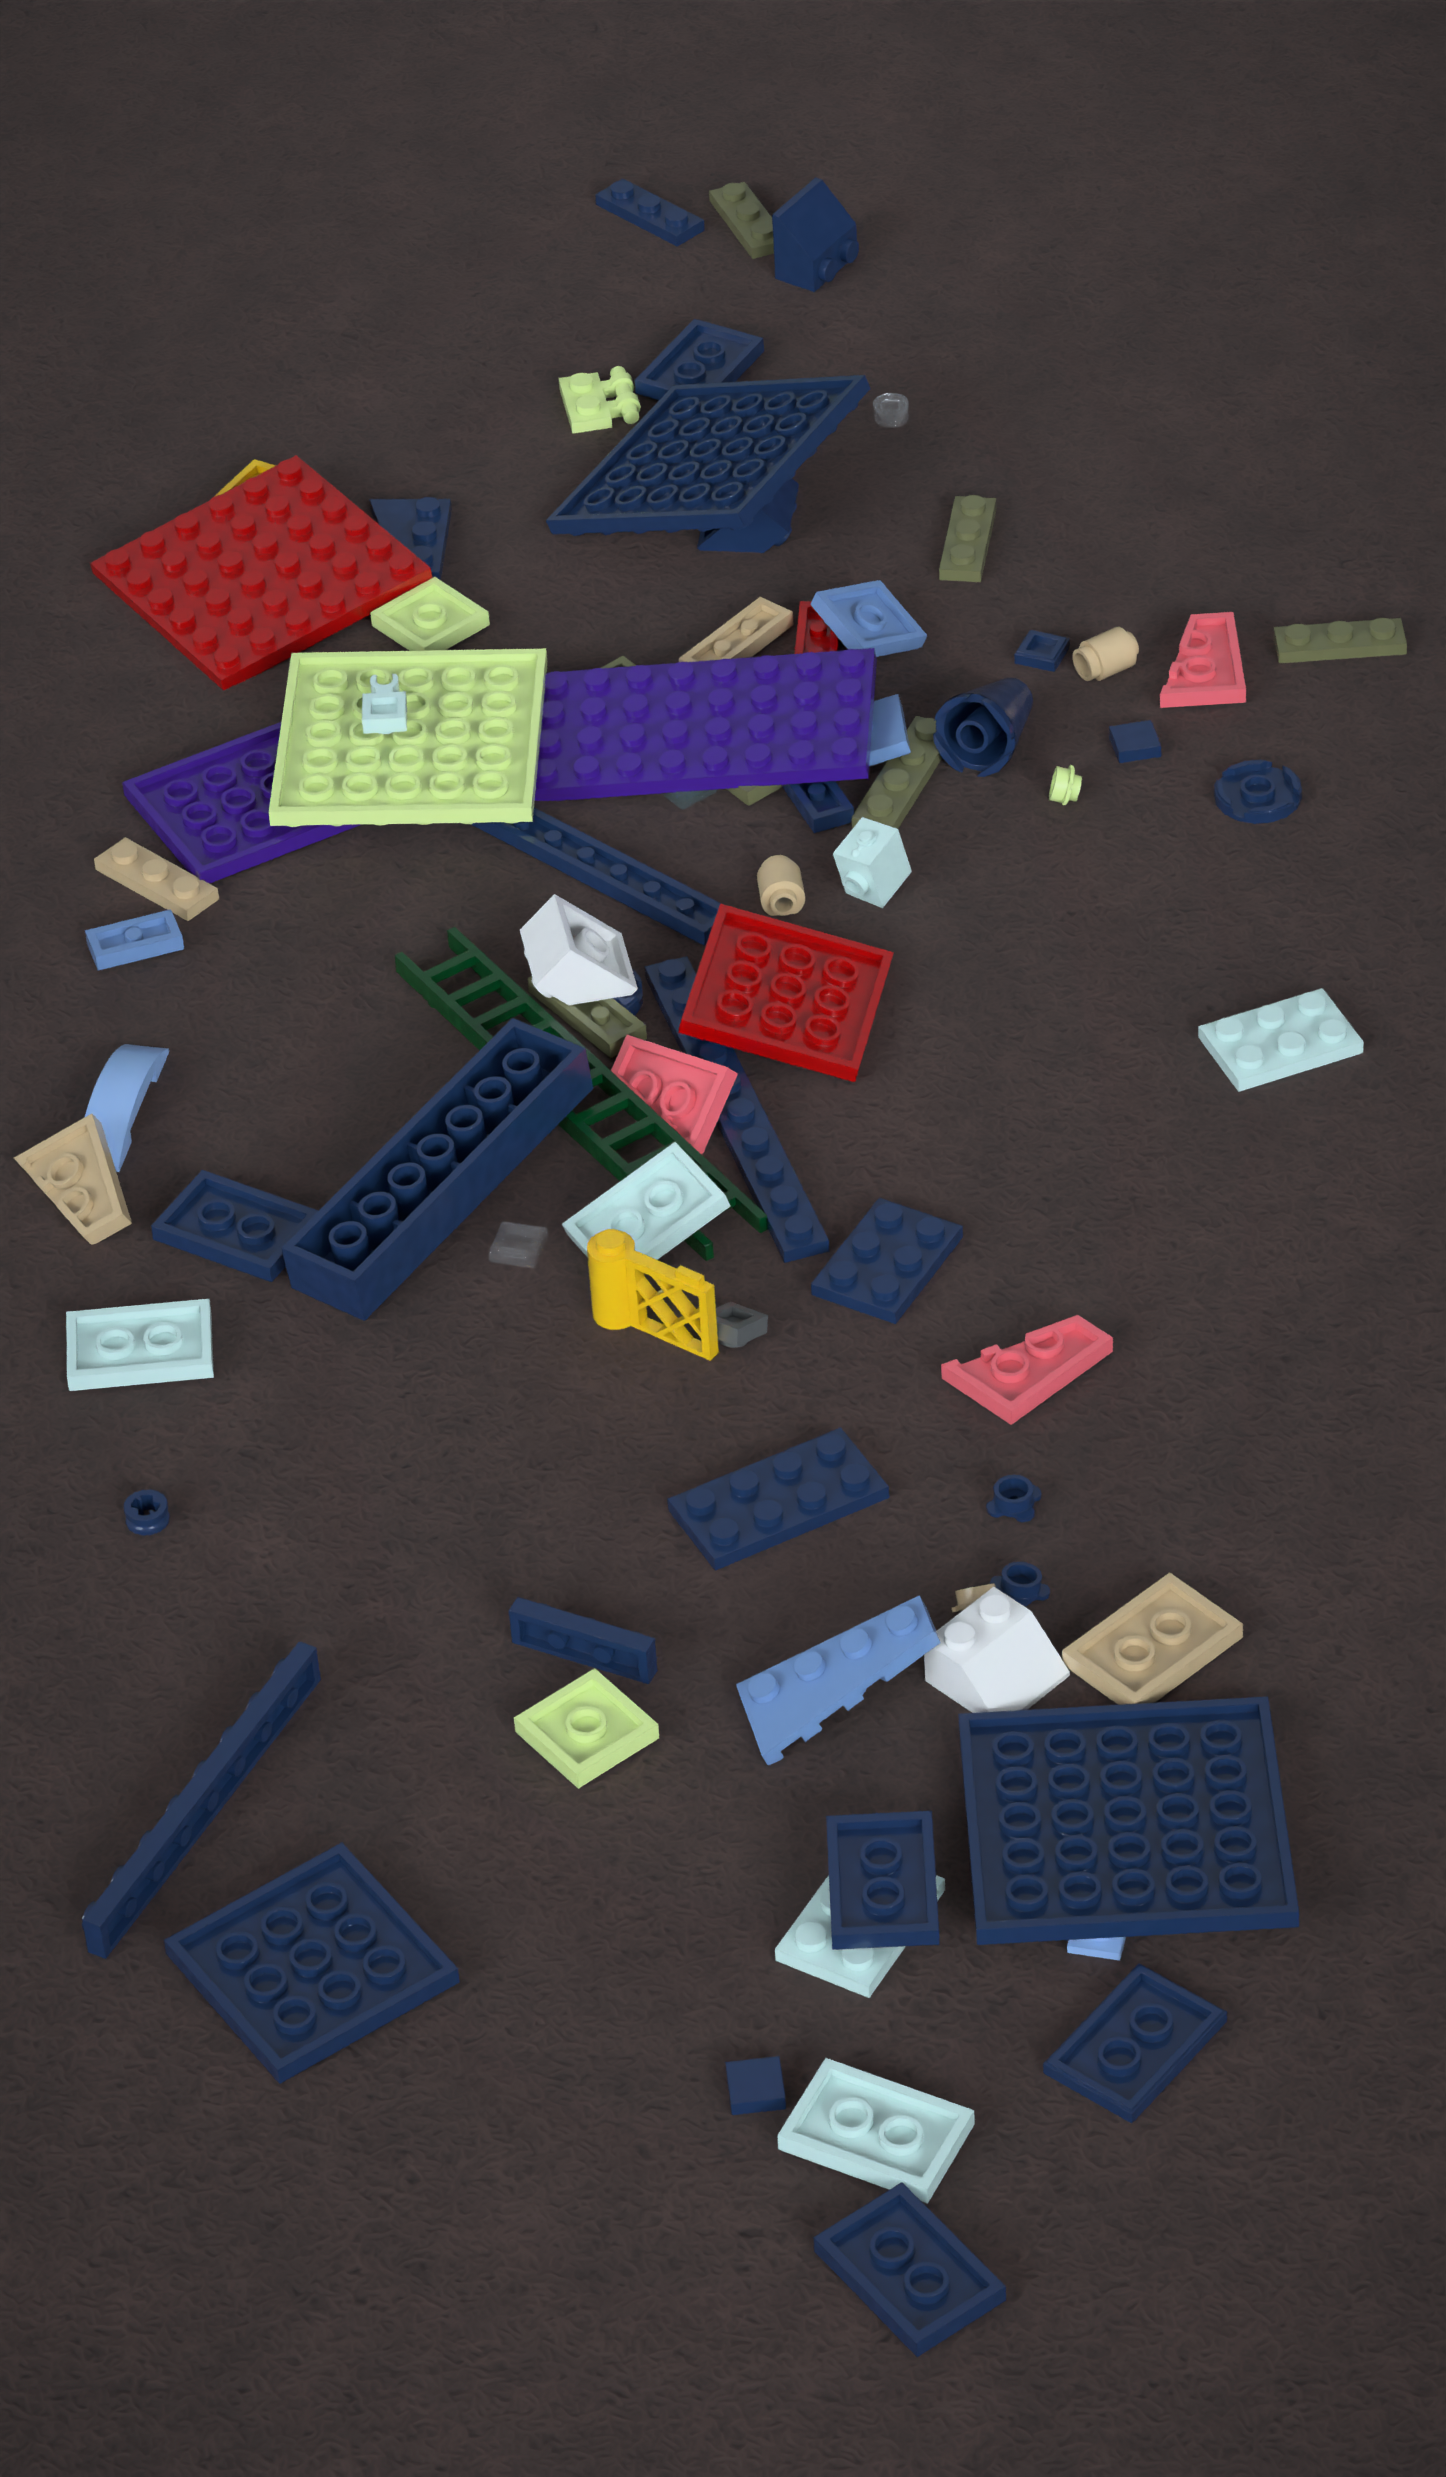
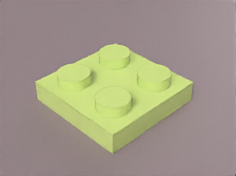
M436 577L429 579L370 612L372 626L409 651L446 650L490 625L489 612Z
M595 1668L514 1717L515 1732L578 1789L659 1739L658 1723Z

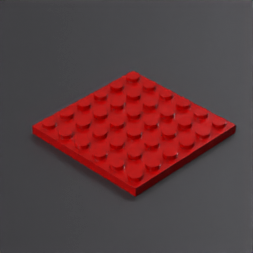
M297 455L280 462L278 465L255 477L247 479L244 483L213 497L208 502L187 513L180 514L164 525L144 533L141 537L108 552L106 555L90 563L92 573L222 690H226L290 658L291 653H299L365 618L373 610L433 578L431 568Z

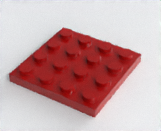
M720 904L680 1022L678 1033L855 1082L894 952Z

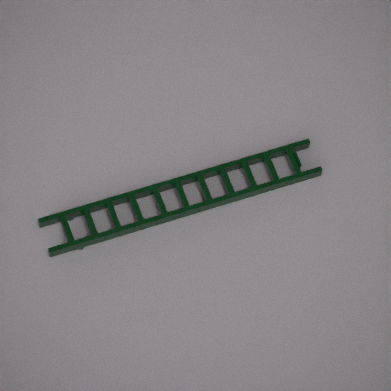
M456 927L448 929L447 934L449 948L458 956L423 972L403 952L395 955L396 972L428 1002L430 1007L435 1008L479 1051L493 1038L486 1030L519 1014L526 1018L533 1027L584 1047ZM469 967L481 979L450 995L436 984ZM493 991L498 992L507 1001L476 1018L470 1016L462 1008V1006ZM586 1048L593 1087L598 1085L610 1098L578 1114L571 1111L558 1125L619 1181H622L672 1143L676 1142L726 1195L730 1204L728 1209L733 1208L759 1233L768 1230L767 1215ZM623 1109L637 1121L604 1139L589 1127ZM648 1134L654 1136L663 1145V1147L630 1164L616 1152V1150ZM697 1230L684 1240L705 1261L714 1258L713 1242L700 1230Z

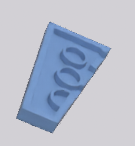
M920 1595L736 1684L761 1755L767 1765L783 1759L784 1756L781 1751L801 1737L806 1742L820 1732L822 1727L819 1723L836 1710L844 1706L848 1711L864 1699L862 1695L866 1689L877 1680L881 1679L888 1682L941 1643L927 1607Z

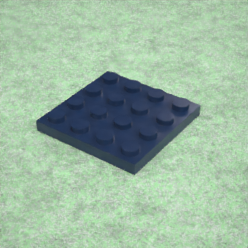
M342 1842L164 1940L167 1956L279 2084L460 1983L458 1968Z

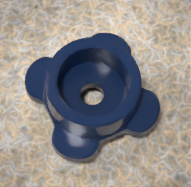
M1007 1475L1000 1478L993 1486V1500L986 1504L987 1513L996 1518L1001 1516L1013 1517L1019 1522L1032 1520L1035 1516L1033 1506L1036 1501L1041 1499L1040 1488L1033 1485L1024 1476Z
M1027 1562L1007 1564L1002 1569V1575L994 1576L990 1581V1584L995 1583V1587L1024 1607L1032 1601H1043L1050 1596L1049 1586L1041 1584V1571L1033 1564Z

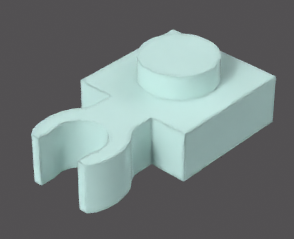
M392 674V682L385 685L377 683L376 675L371 676V693L362 694L363 734H390L407 731L406 691L400 692L397 674Z

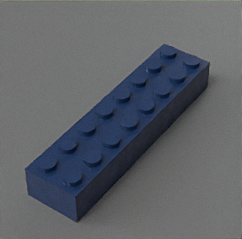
M512 1018L281 1248L291 1288L365 1321L592 1091L593 1084L586 1048Z

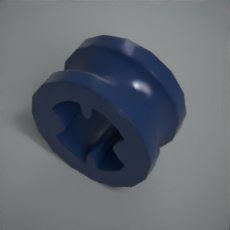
M151 1489L140 1490L131 1494L124 1502L126 1525L135 1534L153 1535L162 1531L169 1523L168 1502L166 1497L159 1491ZM143 1510H149L150 1515H144Z

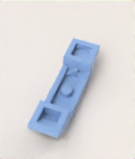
M124 1044L110 1056L96 1082L85 1117L93 1114L101 1122L116 1172H119L132 1143L130 1130L150 1082H157L169 1054L168 1048Z

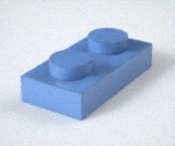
M171 909L85 930L87 945L97 970L184 949L182 934Z

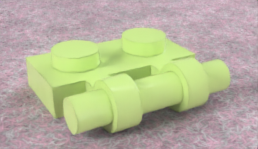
M616 366L610 371L611 378L605 381H600L598 372L590 374L576 373L569 377L559 378V389L572 433L612 428V418L623 417L624 421L628 424H634L639 420L641 406L638 396L633 393L634 384L631 375L626 373L623 367ZM617 397L615 400L606 401V398Z

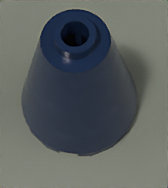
M1004 678L947 700L938 710L934 721L936 720V732L933 734L934 743L941 757L954 770L961 773L964 767L981 771L977 777H986L999 772L1012 758L1031 711L1033 697L1030 689L1025 683L1016 678Z

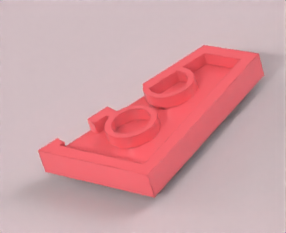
M1234 613L1191 614L1179 644L1178 656L1176 661L1171 664L1168 682L1166 685H1163L1160 693V708L1246 703V685Z
M626 1035L611 1069L623 1083L700 1154H703L738 1075V1073L728 1067L630 1035Z
M1076 1315L1026 1333L1024 1342L1001 1350L997 1344L982 1349L981 1357L960 1364L955 1359L941 1364V1375L943 1380L1012 1425L1112 1353L1113 1337L1081 1316Z

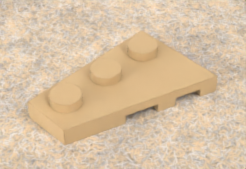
M93 1114L86 1116L14 1157L19 1165L31 1176L34 1182L91 1245L97 1244L132 1224L102 1124Z

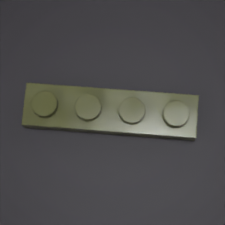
M915 716L907 729L911 753L886 762L852 816V828L855 827L862 817L896 829L900 827L942 759L933 734L936 732V720Z

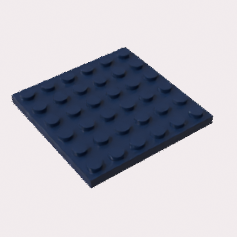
M853 375L673 385L548 517L546 523L552 534H571L573 536H579L584 533L610 535L616 532L641 534L647 531L662 530L673 533L679 530L698 529V531L704 532L720 528H730L736 531L746 528L753 522V517L763 506L774 499V494L784 483L795 476L796 470L805 460L816 453L817 447L825 438L837 430L838 424L846 415L858 407V402L871 389L866 376Z
M1268 1696L958 1714L977 1945L1299 1927V1906Z

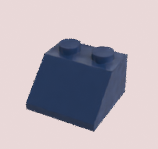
M815 177L772 215L775 279L815 292L825 282H831L836 273L847 263H852L858 255L859 243L857 241L856 223L822 179Z
M794 479L786 481L774 494V499L763 506L753 517V522L746 528L736 531L730 528H720L700 532L697 549L704 551L765 553L773 545L776 547L782 545L792 531L790 525L793 513L797 508L795 501L799 484Z

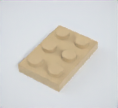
M1169 1572L1063 1649L1062 1660L1069 1670L1118 1705L1155 1703L1242 1639L1243 1623Z

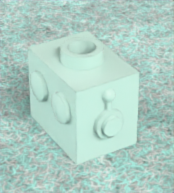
M864 817L859 820L833 853L845 892L881 908L886 905L912 872L899 830Z

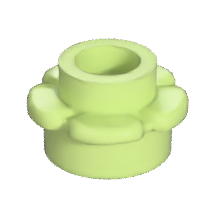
M1070 765L1069 768L1056 766L1050 785V801L1059 802L1062 805H1066L1069 800L1077 801L1082 776L1075 775L1073 765Z

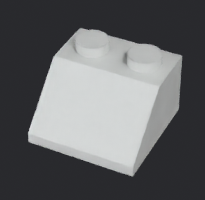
M554 894L520 929L525 948L524 954L528 960L533 977L532 983L545 997H555L567 1005H575L629 996L638 989L622 934Z
M992 1587L938 1629L936 1632L941 1643L924 1655L925 1681L972 1713L1027 1710L1070 1676V1671L1032 1611L995 1587Z

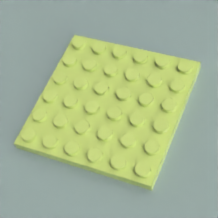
M546 648L291 653L269 805L270 826H342L358 824L382 826L387 824L428 825L432 823L533 822L545 694V675L547 672ZM392 674H397L400 692L406 691L407 731L390 734H363L362 694L371 693V676L376 675L377 683L385 685L392 682Z

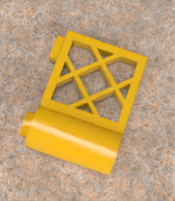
M607 1229L590 1238L587 1243L592 1313L598 1325L610 1330H619L632 1326L709 1361L719 1353L714 1284L705 1281L704 1275L681 1265L678 1268H674L635 1251L633 1238L623 1231ZM644 1273L652 1276L661 1290L656 1291L646 1279ZM682 1290L698 1296L699 1308H695ZM668 1296L683 1316L678 1318L663 1298ZM647 1306L652 1308L664 1324L648 1318ZM689 1323L700 1336L701 1341L694 1338L684 1325Z

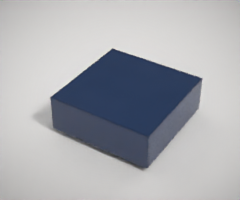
M1030 630L1014 654L1015 664L1055 672L1070 648V639Z
M1151 720L1109 726V738L1119 763L1161 757V743Z
M779 2056L725 2062L732 2115L786 2109Z

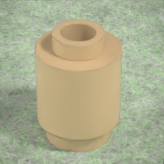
M1115 627L1081 642L1079 648L1073 652V663L1076 671L1085 681L1095 678L1101 681L1134 666L1137 661L1139 646L1131 632H1126L1121 627Z
M775 855L766 859L757 873L762 908L770 916L797 914L805 903V893L799 866L783 855Z

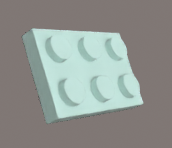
M1323 988L1198 1026V1038L1238 1092L1363 1053V1040Z
M674 1142L562 1223V1226L571 1240L587 1257V1243L592 1236L603 1230L616 1229L626 1232L633 1238L635 1251L658 1260L728 1209L730 1204L726 1195L684 1150Z
M210 1299L66 1312L67 1381L69 1391L214 1378Z
M828 1875L775 1948V1959L780 1963L870 1998L906 1946L832 1950ZM936 1876L938 1901L945 1891V1879Z
M825 2058L777 2135L778 2150L889 2190L903 2182L920 2201L928 2203L975 2125L974 2110Z

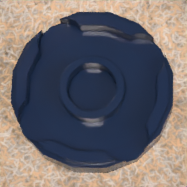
M1250 760L1229 766L1222 772V778L1216 780L1214 784V797L1217 807L1225 815L1237 821L1253 824L1271 823L1288 817L1298 808L1302 799V787L1300 778L1291 769L1283 765L1282 770L1272 767V762L1266 760Z

